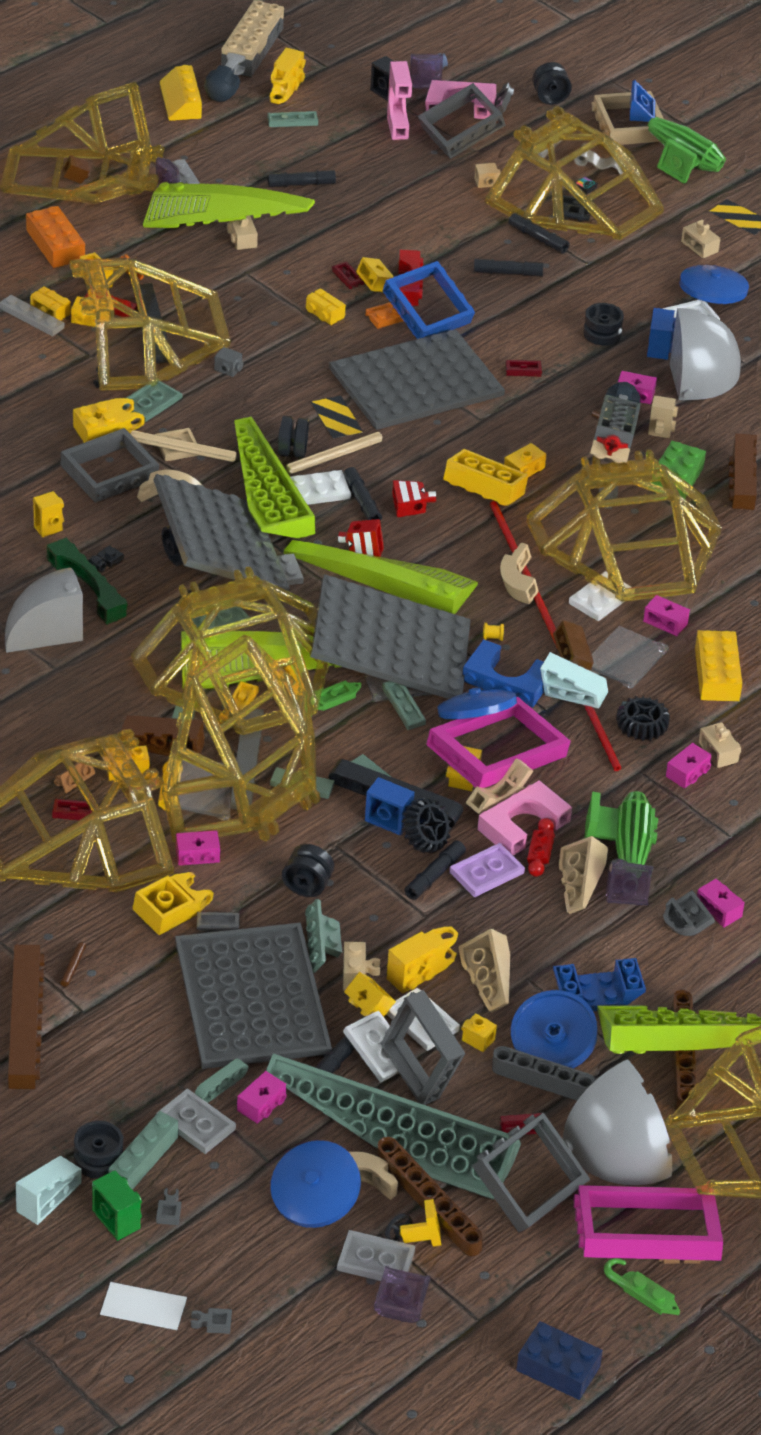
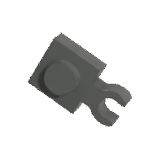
M165 1188L164 1200H159L157 1224L179 1225L182 1202L178 1201V1189H176L174 1195H168V1188Z
M209 1308L208 1314L197 1310L192 1311V1319L199 1320H191V1327L195 1329L207 1327V1333L230 1334L232 1309Z

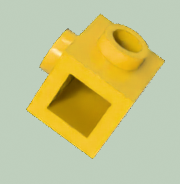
M475 1013L470 1019L465 1020L462 1025V1041L484 1052L495 1041L497 1025Z

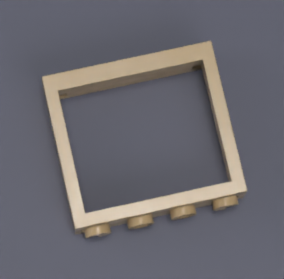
M647 91L653 97L652 92ZM631 92L594 95V102L591 103L592 111L595 112L596 121H599L600 130L603 131V136L606 138L609 146L660 142L648 131V126L614 129L606 110L630 108ZM655 101V117L664 119Z

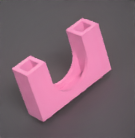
M407 61L390 62L387 120L392 140L409 138L406 98H411L412 81Z
M432 80L425 101L426 111L471 85L473 82ZM474 83L495 105L496 84ZM476 98L472 100L474 102V118L485 119L491 115Z
M539 780L532 785H528L522 791L513 794L503 802H499L491 809L482 812L479 815L478 831L495 845L501 843L514 856L526 849L527 833L511 821L512 817L519 814H532L541 819L549 818L553 821L554 830L556 831L571 822L572 807Z

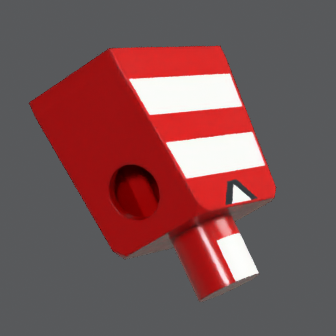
M393 480L392 497L397 517L425 513L426 503L436 502V492H425L422 482Z
M380 519L351 522L347 532H339V543H348L349 551L381 557L384 544Z

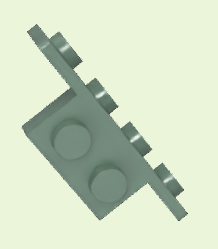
M315 899L305 910L306 931L308 935L307 945L309 947V958L313 973L325 963V953L337 958L342 953L340 923L333 918L322 915L321 900Z

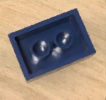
M539 1321L518 1354L516 1371L580 1400L600 1368L603 1350Z

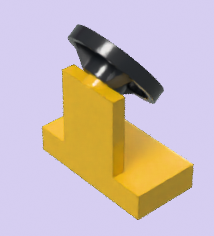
M434 1199L424 1200L427 1222L412 1224V1218L406 1213H401L389 1222L385 1231L386 1239L398 1242L403 1239L404 1243L431 1240L432 1246L442 1245ZM402 1218H408V1220L404 1223L400 1222L397 1225L395 1224ZM392 1228H394V1233L396 1234L395 1238H390Z

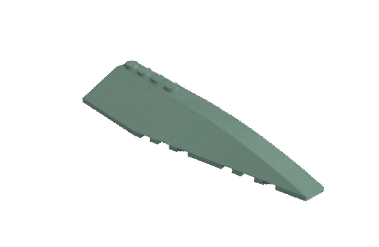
M273 1053L266 1070L267 1072L286 1083L288 1090L378 1149V1142L381 1138L393 1137L432 1179L492 1200L495 1199L472 1165L478 1161L476 1156L486 1149L489 1152L494 1149L493 1143L502 1137L504 1140L510 1137L507 1133ZM519 1139L488 1162L502 1183L514 1164L521 1145Z

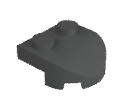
M693 890L678 900L672 897L666 903V910L663 914L666 924L673 931L684 936L696 935L715 922L713 916Z

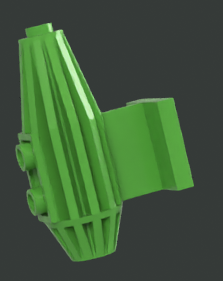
M659 117L650 119L648 131L665 146L657 168L685 184L694 167L699 170L719 172L723 167L726 158L714 142L689 127Z
M592 792L586 817L584 839L593 836L594 838L615 841L622 875L628 879H636L642 874L652 844H656L657 832H654V829H657L658 817H655V809L651 807L648 799L642 792H630L618 809L600 806V793Z

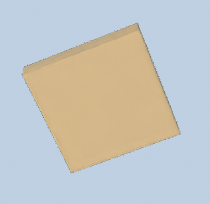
M190 428L154 434L197 443ZM158 447L165 461L198 456L196 454Z

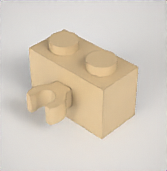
M246 216L247 218L243 220H234L227 223V232L231 234V242L235 243L237 250L257 247L258 233L251 216Z
M699 220L683 227L681 242L700 257L705 258L719 252L720 237L709 230V224L703 225L704 220Z
M654 396L648 435L670 438L671 431L674 432L676 421H673V417H677L678 407L675 406L676 399Z
M722 722L701 728L699 744L705 751L711 754V760L717 768L738 762L739 754L741 753L740 744L734 740L730 730L726 729Z
M344 942L343 990L349 986L359 971L365 975L366 973L373 976L380 975V959L372 958L366 960V942Z

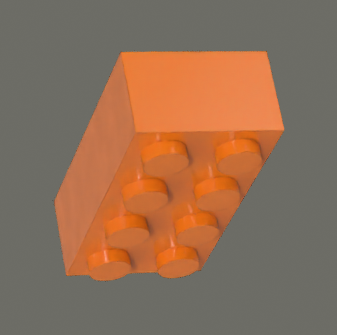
M59 206L26 213V230L53 268L80 262V256L85 255V242Z

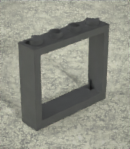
M474 83L418 116L421 127L450 159L506 126L502 113ZM475 98L490 112V116L448 141L432 125Z
M125 428L61 451L62 468L95 503L136 488L145 481H148L152 472L159 471V464ZM126 448L142 467L96 483L79 464Z
M424 990L417 993L411 992L409 996L404 998L401 1007L398 1008L397 1014L391 1021V1025L385 1032L381 1042L383 1049L417 1101L423 1105L440 1099L466 1054ZM415 1016L441 1054V1058L430 1077L427 1076L403 1039Z
M544 1113L537 1117H534L532 1114L523 1121L525 1125L522 1128L519 1126L513 1128L507 1133L510 1137L506 1140L502 1137L493 1143L494 1149L490 1152L486 1149L476 1156L478 1161L472 1165L518 1232L529 1228L579 1189V1185H584L590 1180ZM531 1129H534L570 1182L525 1216L488 1162Z

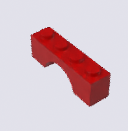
M400 250L398 274H404L423 266L424 258H420V251ZM423 279L399 288L412 306H418L419 299H422Z

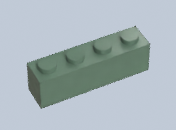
M159 1111L110 1166L109 1173L116 1170L121 1177L126 1178L129 1187L133 1190L178 1138V1120Z

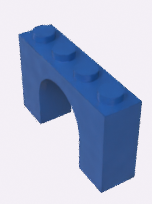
M483 639L463 666L464 682L482 689L513 691L516 693V698L519 697L528 706L533 708L544 693L540 669L544 662L536 659L530 669L518 677L500 675L494 671V667L500 661L501 646Z

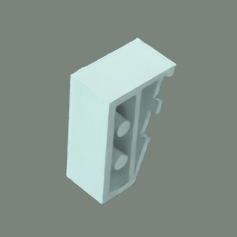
M551 652L540 668L545 696L599 708L608 693L606 678Z
M59 1156L17 1181V1212L38 1225L81 1184V1168Z

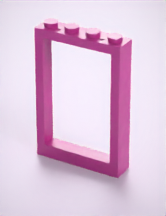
M517 697V704L504 711L481 717L456 719L430 729L426 745L474 787L486 788L498 783L516 758L523 761L533 770L566 757L571 741ZM514 716L546 744L486 766L454 738Z
M579 1185L578 1194H574L579 1248H583L584 1257L718 1261L722 1259L723 1237L714 1189ZM591 1207L703 1210L707 1236L594 1233Z

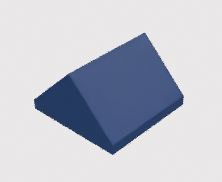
M634 80L631 87L629 120L649 122L651 118H655V99Z

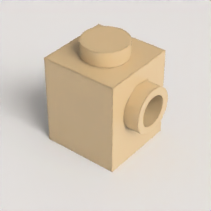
M495 163L475 164L474 179L478 188L498 186V179L501 178V173Z

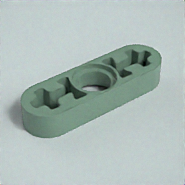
M239 1058L233 1060L197 1087L195 1094L209 1103L241 1080L248 1071V1065Z

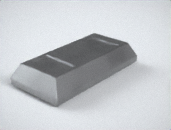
M197 912V929L199 931L239 929V913Z

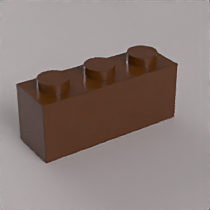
M562 620L553 633L560 657L590 671L594 661L583 628Z

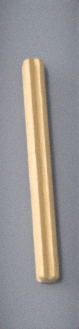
M135 430L130 433L138 443L229 462H235L236 459L235 451Z
M375 432L288 463L286 470L289 474H293L382 442V434Z

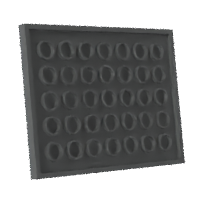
M456 329L329 362V369L376 430L505 395V389Z
M155 475L153 481L184 566L287 594L290 588L268 533L261 532L248 510L247 499L239 498L233 494H224L216 489H207L202 485L190 484L185 480L173 479L168 475Z
M324 574L310 657L450 699L463 694V666L466 664L470 619Z
M301 923L175 936V944L202 1069L224 1067L237 1058L245 1064L268 1062L271 1060L273 1053L288 1059L320 1056L331 1052L332 1047Z

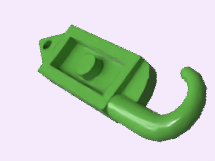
M345 680L315 692L312 696L295 703L293 707L294 713L298 717L309 718L312 716V713H303L300 711L301 708L310 705L316 710L324 711L356 698V693L361 688V683H347Z
M613 1258L605 1263V1275L622 1287L623 1291L659 1315L662 1313L680 1314V1310L674 1300L675 1295L638 1271L628 1272L620 1276L611 1269L614 1264L626 1265V1261Z

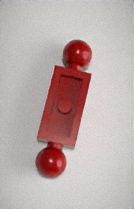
M542 818L538 822L539 830L533 831L527 860L529 864L528 871L534 877L541 876L544 873L545 868L543 864H549L555 838L554 823L549 818Z

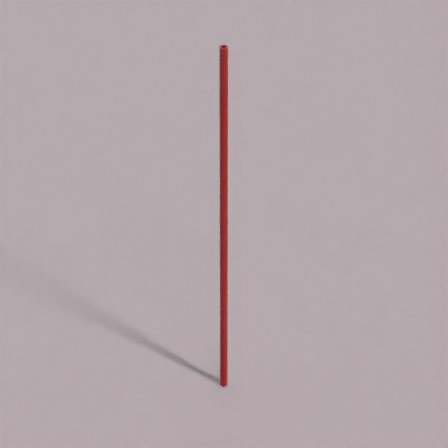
M491 501V509L513 553L518 546L497 502ZM526 565L521 573L532 577ZM538 591L534 600L556 645L553 636L556 627ZM584 705L614 771L621 770V765L594 708Z

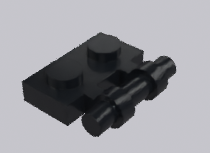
M561 195L556 216L562 217L565 220L570 218L576 219L578 222H589L594 200Z

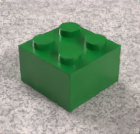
M114 1170L93 1181L92 1211L118 1241L139 1230L140 1219L142 1218V1200L140 1195L129 1187L126 1178L121 1177Z

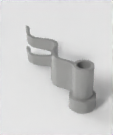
M586 143L580 146L579 152L574 159L575 163L579 166H584L587 162H590L596 168L602 170L614 167L625 178L637 179L638 176L625 174L621 168L624 171H640V168L626 167L617 156L602 159L595 152L590 151V146Z

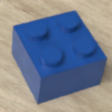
M653 309L647 357L668 360L673 343L676 320L674 318L675 310Z
M378 777L367 791L365 821L401 836L404 832L402 830L404 824L401 821L405 819L402 814L406 811L405 807L414 801L415 792Z

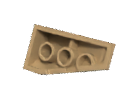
M593 836L561 847L559 869L563 873L561 881L565 885L564 898L569 914L586 908L606 866L608 847Z
M489 929L458 946L462 966L468 971L472 983L480 991L479 995L489 1012L493 1013L509 1004L510 951L507 936Z

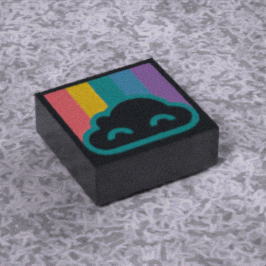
M584 176L574 183V188L587 195L597 188L598 183Z

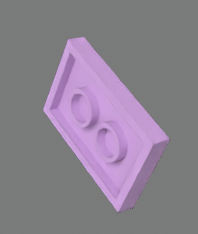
M498 843L450 866V873L473 897H476L524 874L525 867L501 843Z

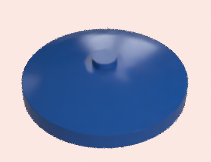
M696 265L686 268L681 273L679 282L682 290L688 295L705 302L717 304L739 302L747 296L749 289L748 281L741 274L715 265Z
M472 688L469 689V692L444 701L437 708L441 718L467 719L509 709L517 704L516 693L513 691Z
M550 990L530 997L518 1008L511 1024V1038L515 1050L575 1068L583 1063L592 1053L598 1038V1026L593 1010L582 998L567 991Z
M320 1140L300 1144L287 1152L276 1165L271 1179V1195L279 1212L291 1223L307 1228L330 1225L345 1216L355 1204L361 1187L360 1171L351 1154L336 1143Z

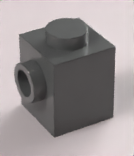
M223 347L215 355V371L234 377L238 371L242 370V353Z

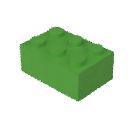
M671 441L653 470L650 489L685 499L704 468L706 451L680 442Z

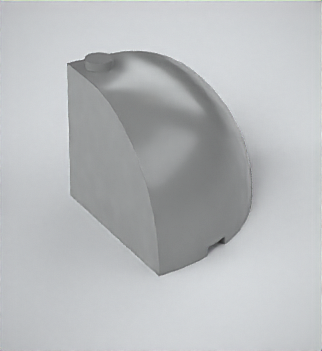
M677 308L670 358V369L679 400H700L722 395L735 386L740 377L741 369L738 344L731 330L723 322L710 314L705 315L698 310Z
M72 568L53 571L30 584L17 598L7 618L5 627L6 653L83 641V594Z
M628 1059L601 1075L580 1096L565 1123L563 1141L582 1168L596 1177L622 1185L653 1184L672 1176V1154L668 1153L666 1146L670 1141L662 1115L651 1093L647 1095L641 1084L644 1082L643 1078Z

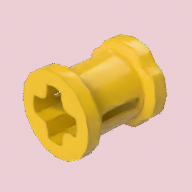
M484 623V640L494 638L503 641L504 624L497 626Z

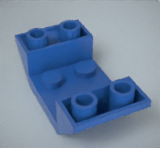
M636 958L615 960L614 972L577 975L574 964L553 966L558 989L579 996L593 1011H597V1006H627L646 992Z

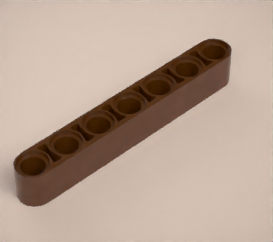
M677 990L673 995L671 1011L678 1012L680 1008L693 1011L692 994L687 990ZM695 1050L673 1051L675 1110L682 1116H690L695 1111L697 1099Z
M393 1137L381 1138L378 1142V1157L389 1163L388 1172L395 1176L399 1184L424 1210V1200L434 1199L440 1228L467 1256L479 1255L482 1251L481 1230Z

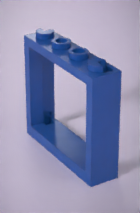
M438 261L386 280L382 290L416 339L471 323L475 314L473 307L469 305L463 293L458 290L454 281L450 279ZM433 275L460 313L426 326L399 288Z

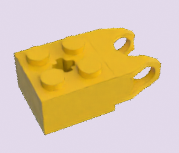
M286 47L274 63V70L270 78L271 83H273L270 93L271 103H284L298 89L299 84L304 81L305 73H303V68L306 63L304 52Z
M115 398L73 409V427L85 443L123 428L131 433V431L144 425V415L132 412L134 410V401L132 399ZM129 403V404H130L129 408L126 409V410H123V409H122L123 405ZM140 418L137 424H131V421Z
M193 872L175 874L171 877L166 876L135 893L133 910L158 935H161L197 916V912H201L213 900L214 893L211 890L195 891L189 888L194 883L195 874Z
M441 927L425 934L421 931L392 947L388 953L386 979L402 994L415 989L425 981L431 980L454 962L456 952L450 947L456 942L458 932L453 927ZM443 933H451L453 937L442 939L441 935ZM449 953L451 957L445 958V954Z

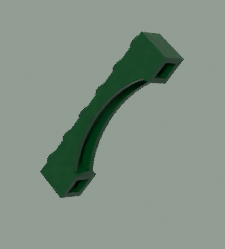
M66 537L47 545V560L56 570L72 568L75 575L86 582L98 598L97 615L106 624L127 617L128 604L126 599L121 597L116 588L107 582L105 576L101 575L96 567L87 560L86 556L80 553L74 543H71Z

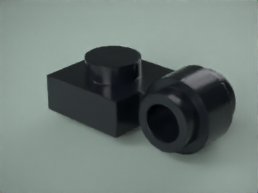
M109 545L97 553L96 556H91L88 561L96 567L98 572H103L106 566L112 568L124 560V554Z

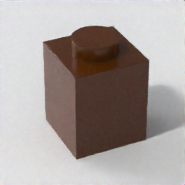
M72 155L68 157L62 167L64 178L82 184L90 175L88 162Z

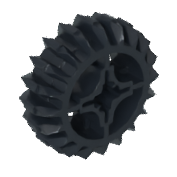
M635 696L633 699L628 698L627 701H622L621 706L617 710L616 720L618 729L622 730V734H627L628 738L634 737L635 740L642 739L644 741L648 739L651 741L652 738L658 739L659 736L664 735L669 727L670 717L668 708L664 707V703H659L658 699L652 700L651 697L644 698L642 696L638 698Z
M420 798L412 801L410 805L405 807L406 811L402 814L405 819L401 822L404 824L402 830L406 833L404 838L409 839L408 845H413V849L419 850L420 853H433L441 850L443 846L448 844L447 839L451 837L448 832L452 828L449 827L451 821L447 818L449 813L444 812L445 806H440V802L434 801L433 798Z

